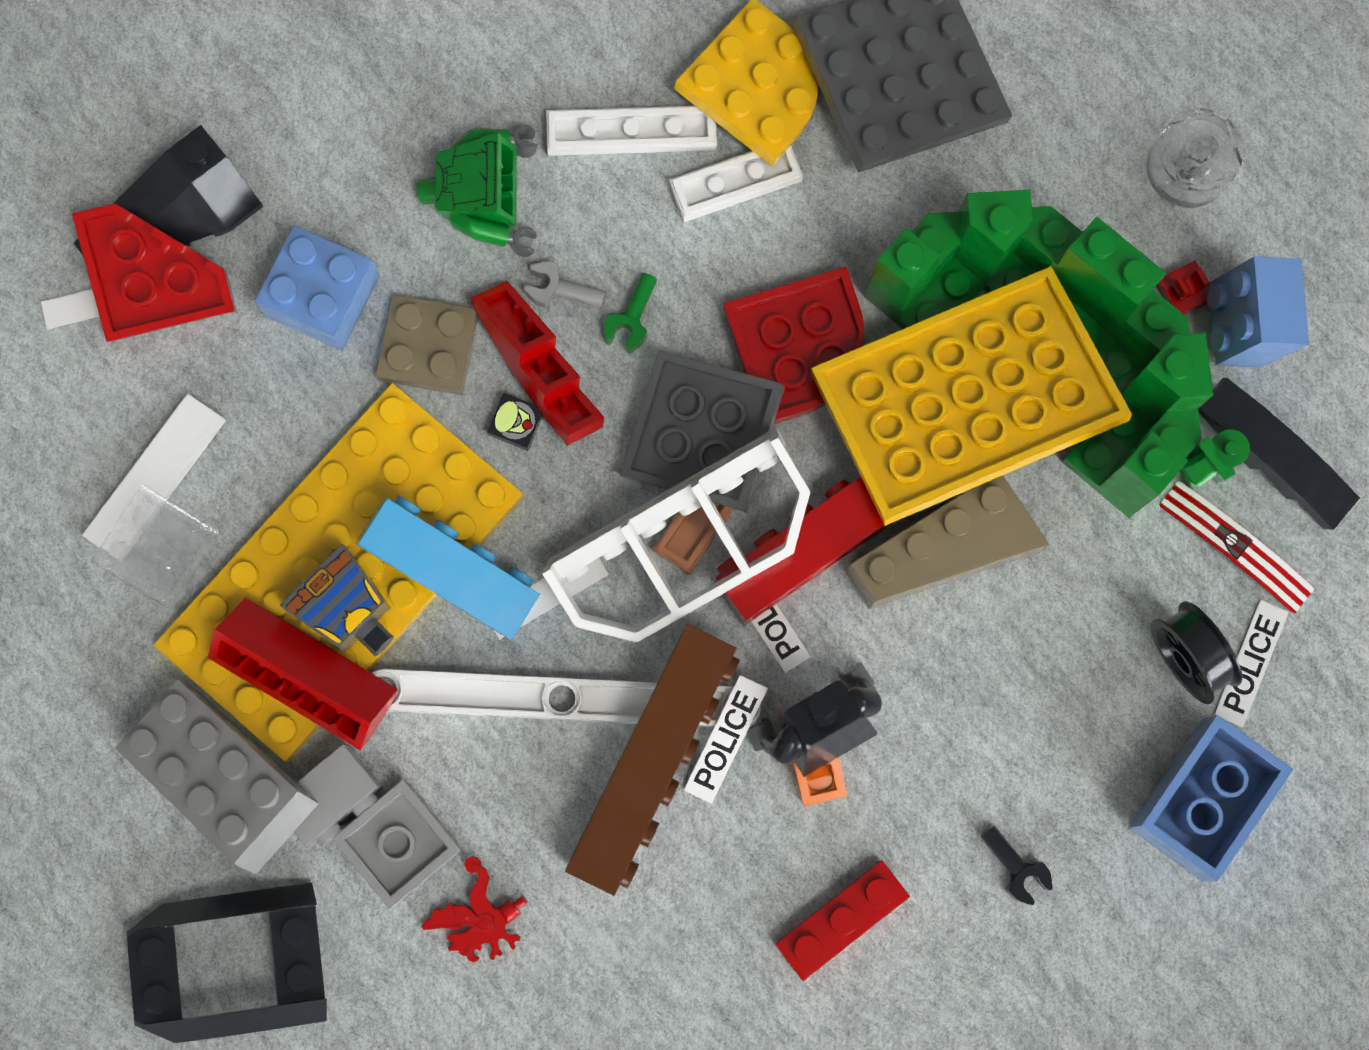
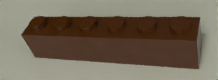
M688 623L686 624L566 866V873L615 896L619 886L626 889L629 887L639 866L632 859L640 844L648 848L659 826V822L653 820V817L660 803L668 807L680 783L673 779V776L680 762L687 766L689 765L700 742L693 738L700 722L707 725L710 723L719 705L720 700L714 698L713 695L720 681L729 684L740 662V659L733 656L737 649L736 647Z

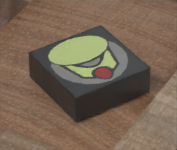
M503 393L487 434L529 451L543 415L536 405Z

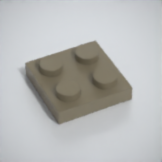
M393 294L375 377L378 381L463 396L479 317L474 308Z

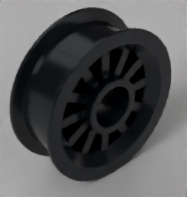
M1184 601L1179 604L1178 613L1168 620L1155 619L1152 621V636L1162 658L1180 684L1198 701L1207 705L1211 704L1214 701L1215 692L1226 685L1237 687L1242 683V671L1234 651L1219 628L1199 607L1191 602Z

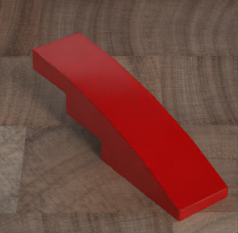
M508 281L471 297V304L516 379L567 446L603 428L604 416L579 388L580 376L555 348V334Z

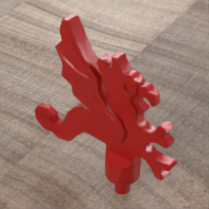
M471 856L466 859L464 865L471 874L475 872L478 874L477 882L471 890L469 899L472 909L464 903L457 906L450 902L445 908L434 909L432 918L427 919L421 927L423 930L438 928L458 930L464 925L473 926L466 932L449 934L447 939L453 941V944L448 947L449 951H459L462 956H467L469 961L476 962L480 957L474 955V950L481 951L482 944L489 943L493 949L489 957L491 960H495L496 955L501 956L503 954L499 949V939H505L511 949L515 950V941H520L521 937L518 934L507 933L505 927L521 915L519 909L527 904L528 901L522 895L515 901L510 898L499 907L494 908L486 897L490 880L488 871L482 866L481 860L478 857Z

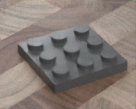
M658 350L620 475L624 478L668 490L772 430L785 386L774 381ZM755 467L741 475L744 481L734 489L724 494H720L718 489L710 493L709 497L712 502L747 513L759 475L758 468Z

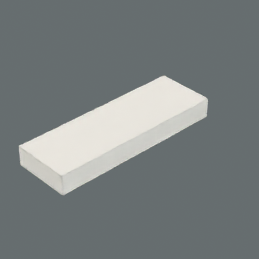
M790 146L773 167L756 153L750 151L669 179V186L682 220L686 222L802 182L803 174Z

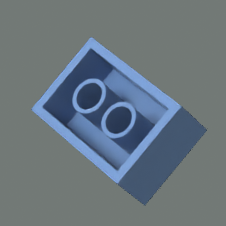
M1219 715L1204 718L1128 828L1202 882H1218L1293 771V768Z

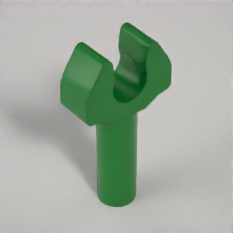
M642 273L625 311L620 314L614 315L610 313L607 315L604 322L607 345L613 342L616 332L620 328H627L632 332L626 345L627 353H632L644 344L647 338V329L641 325L640 317L657 282L654 276Z

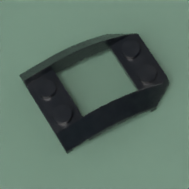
M298 884L164 903L126 932L134 1025L173 1043H181L327 1021V998H325L315 906L317 902L313 884ZM268 912L277 1005L182 1018L174 925Z

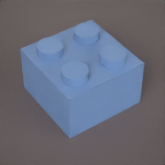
M294 225L255 303L265 317L343 351L380 275L372 259Z
M1254 256L1210 282L1207 304L1211 309L1212 332L1210 343L1214 350L1215 366L1264 367L1309 345L1302 259Z

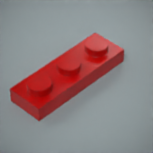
M880 860L774 944L800 979L805 981L910 898V895L883 860Z

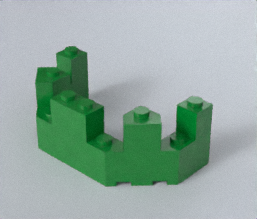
M1030 189L967 193L959 211L928 213L912 231L906 227L878 258L864 296L902 329L973 300L983 290L987 293L1052 266L1132 413L1130 421L1079 442L1062 463L1128 518L1159 496L1188 462L1186 457L1202 440L1198 408L1213 396L1206 333L1189 334L1188 317L1153 290L1167 273L1097 216L1082 232L1052 206L1032 207Z

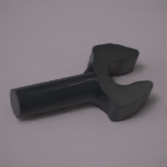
M995 825L981 835V838L1010 872V883L1006 887V892L1012 899L1027 905H1034V899L1024 888V881L1029 876L1036 878L1038 884L1045 890H1052L1051 873L1043 862H1036L1035 864L1024 862Z

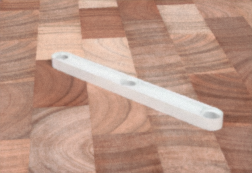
M381 669L372 672V674L380 679L390 678L396 684L398 691L388 709L389 712L629 724L638 723L657 683L392 669ZM558 687H568L575 694V703L568 711H556L550 705V694ZM717 687L713 697L720 700L719 705L710 723L707 725L700 722L698 727H715L734 687ZM761 705L759 706L751 725L754 724L756 719L759 717Z

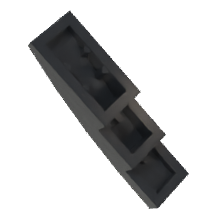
M1222 378L1214 387L1213 396L1198 408L1199 414L1217 433L1227 429H1234L1244 434L1250 444V452L1244 463L1250 469H1260L1286 499L1297 500L1323 529L1334 530L1360 499L1349 485L1297 434L1230 379Z

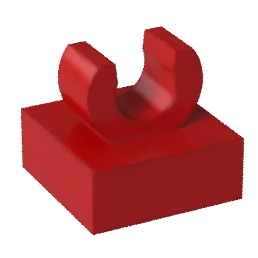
M1194 260L1166 274L1156 287L1164 299L1186 315L1207 304L1210 282L1202 268H1199Z

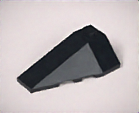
M201 125L166 150L113 203L123 207L188 247L191 246V242L214 234L217 237L229 233L264 207L228 157ZM77 239L73 244L82 254L79 239Z

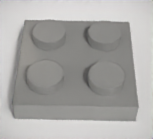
M405 780L400 781L332 838L389 910L393 909L462 850Z

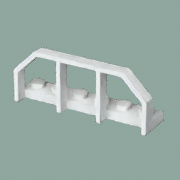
M777 427L552 556L548 559L542 574L575 627L639 642L792 555L808 503L810 489L788 453L784 439ZM782 461L799 490L784 544L749 563L710 499L709 494L717 489L720 494H724L740 485L744 481L741 475L755 467L758 468L759 472H762ZM702 506L739 569L679 603L638 535L641 534L644 539L662 530L667 525L664 520L677 512H680L682 516H686ZM628 541L669 609L638 627L583 614L561 579L565 578L567 582L578 579L590 570L588 564L601 556L607 561L624 552L628 548L626 543Z

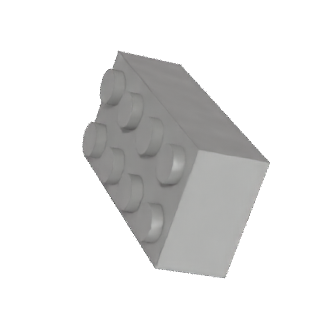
M179 679L173 683L115 747L234 865L254 874H257L319 804L207 698Z

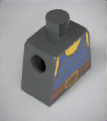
M343 544L280 604L285 611L344 652L348 651L359 640L374 656H377L394 639V636L378 621L390 609V606L354 555Z

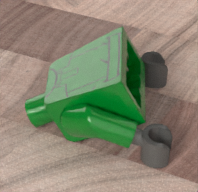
M526 124L519 126L514 134L510 133L508 129H471L457 140L451 148L438 153L436 156L435 177L418 181L417 195L423 205L435 204L436 211L447 218L454 229L474 240L505 247L507 243L512 244V248L517 255L522 257L531 256L534 253V249L521 246L518 239L522 236L536 239L537 233L531 227H521L516 232L510 231L509 226H516L517 155L522 158H529L537 150V144H526L520 140L533 139L535 130Z

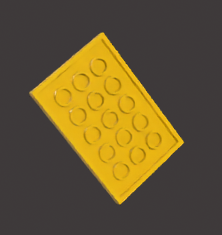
M1052 266L811 368V375L885 526L1128 422L1132 416Z

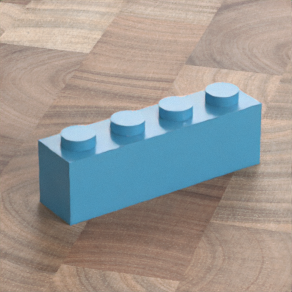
M398 495L394 502L388 498H383L355 544L496 632L512 640L540 596V593L530 588L534 580L513 567L506 573L493 565L497 557L475 543L471 549L458 543L455 540L459 533L443 522L436 519L431 526L417 517L421 509Z

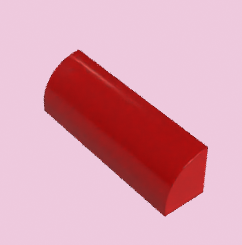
M246 597L215 628L207 656L208 659L359 750L364 747L383 720L398 691L394 686Z

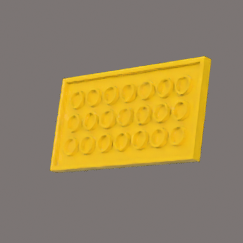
M393 383L153 645L286 763H289L321 726L208 659L207 656L215 628L246 597L365 670L370 671L437 596L434 592L355 544L383 498H388L394 502L398 495L421 509L417 517L432 526L437 519L457 531L459 535L455 541L468 549H471L474 543L481 546L524 498L521 491ZM341 544L354 555L390 606V609L378 621L394 636V639L377 656H374L359 640L348 651L344 652L280 606Z

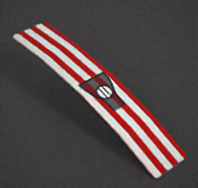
M1178 481L1159 504L1160 508L1229 558L1291 613H1296L1313 592L1314 587L1281 557L1221 509L1182 481Z

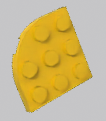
M750 0L676 80L674 90L773 167L805 130L816 105L818 82L795 31L759 1Z

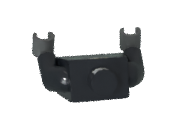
M858 662L856 664L857 667L847 674H840L839 678L841 680L833 682L788 708L784 712L782 729L779 733L775 732L769 717L761 719L762 723L749 727L747 735L754 750H763L782 764L795 762L801 774L805 777L878 735L868 717L876 715L881 710L882 700L874 687L875 682L862 662Z

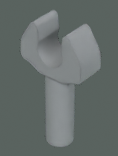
M545 261L530 266L532 275L546 278L550 281L549 285L544 289H539L535 286H524L525 294L537 306L547 308L552 300L562 297L600 308L603 307L606 291L563 280L559 274L557 263Z

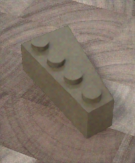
M1002 475L966 491L851 563L846 573L869 609L923 592L929 588L945 583L948 584L978 572L1039 554L1049 546V543Z

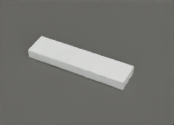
M696 106L546 110L548 156L717 150L716 122Z
M187 393L82 536L116 560L122 562L226 420Z

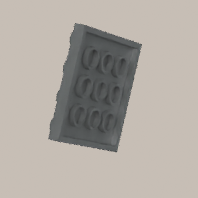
M846 0L797 15L793 20L792 26L858 173L1006 124L1012 117V113L959 0Z

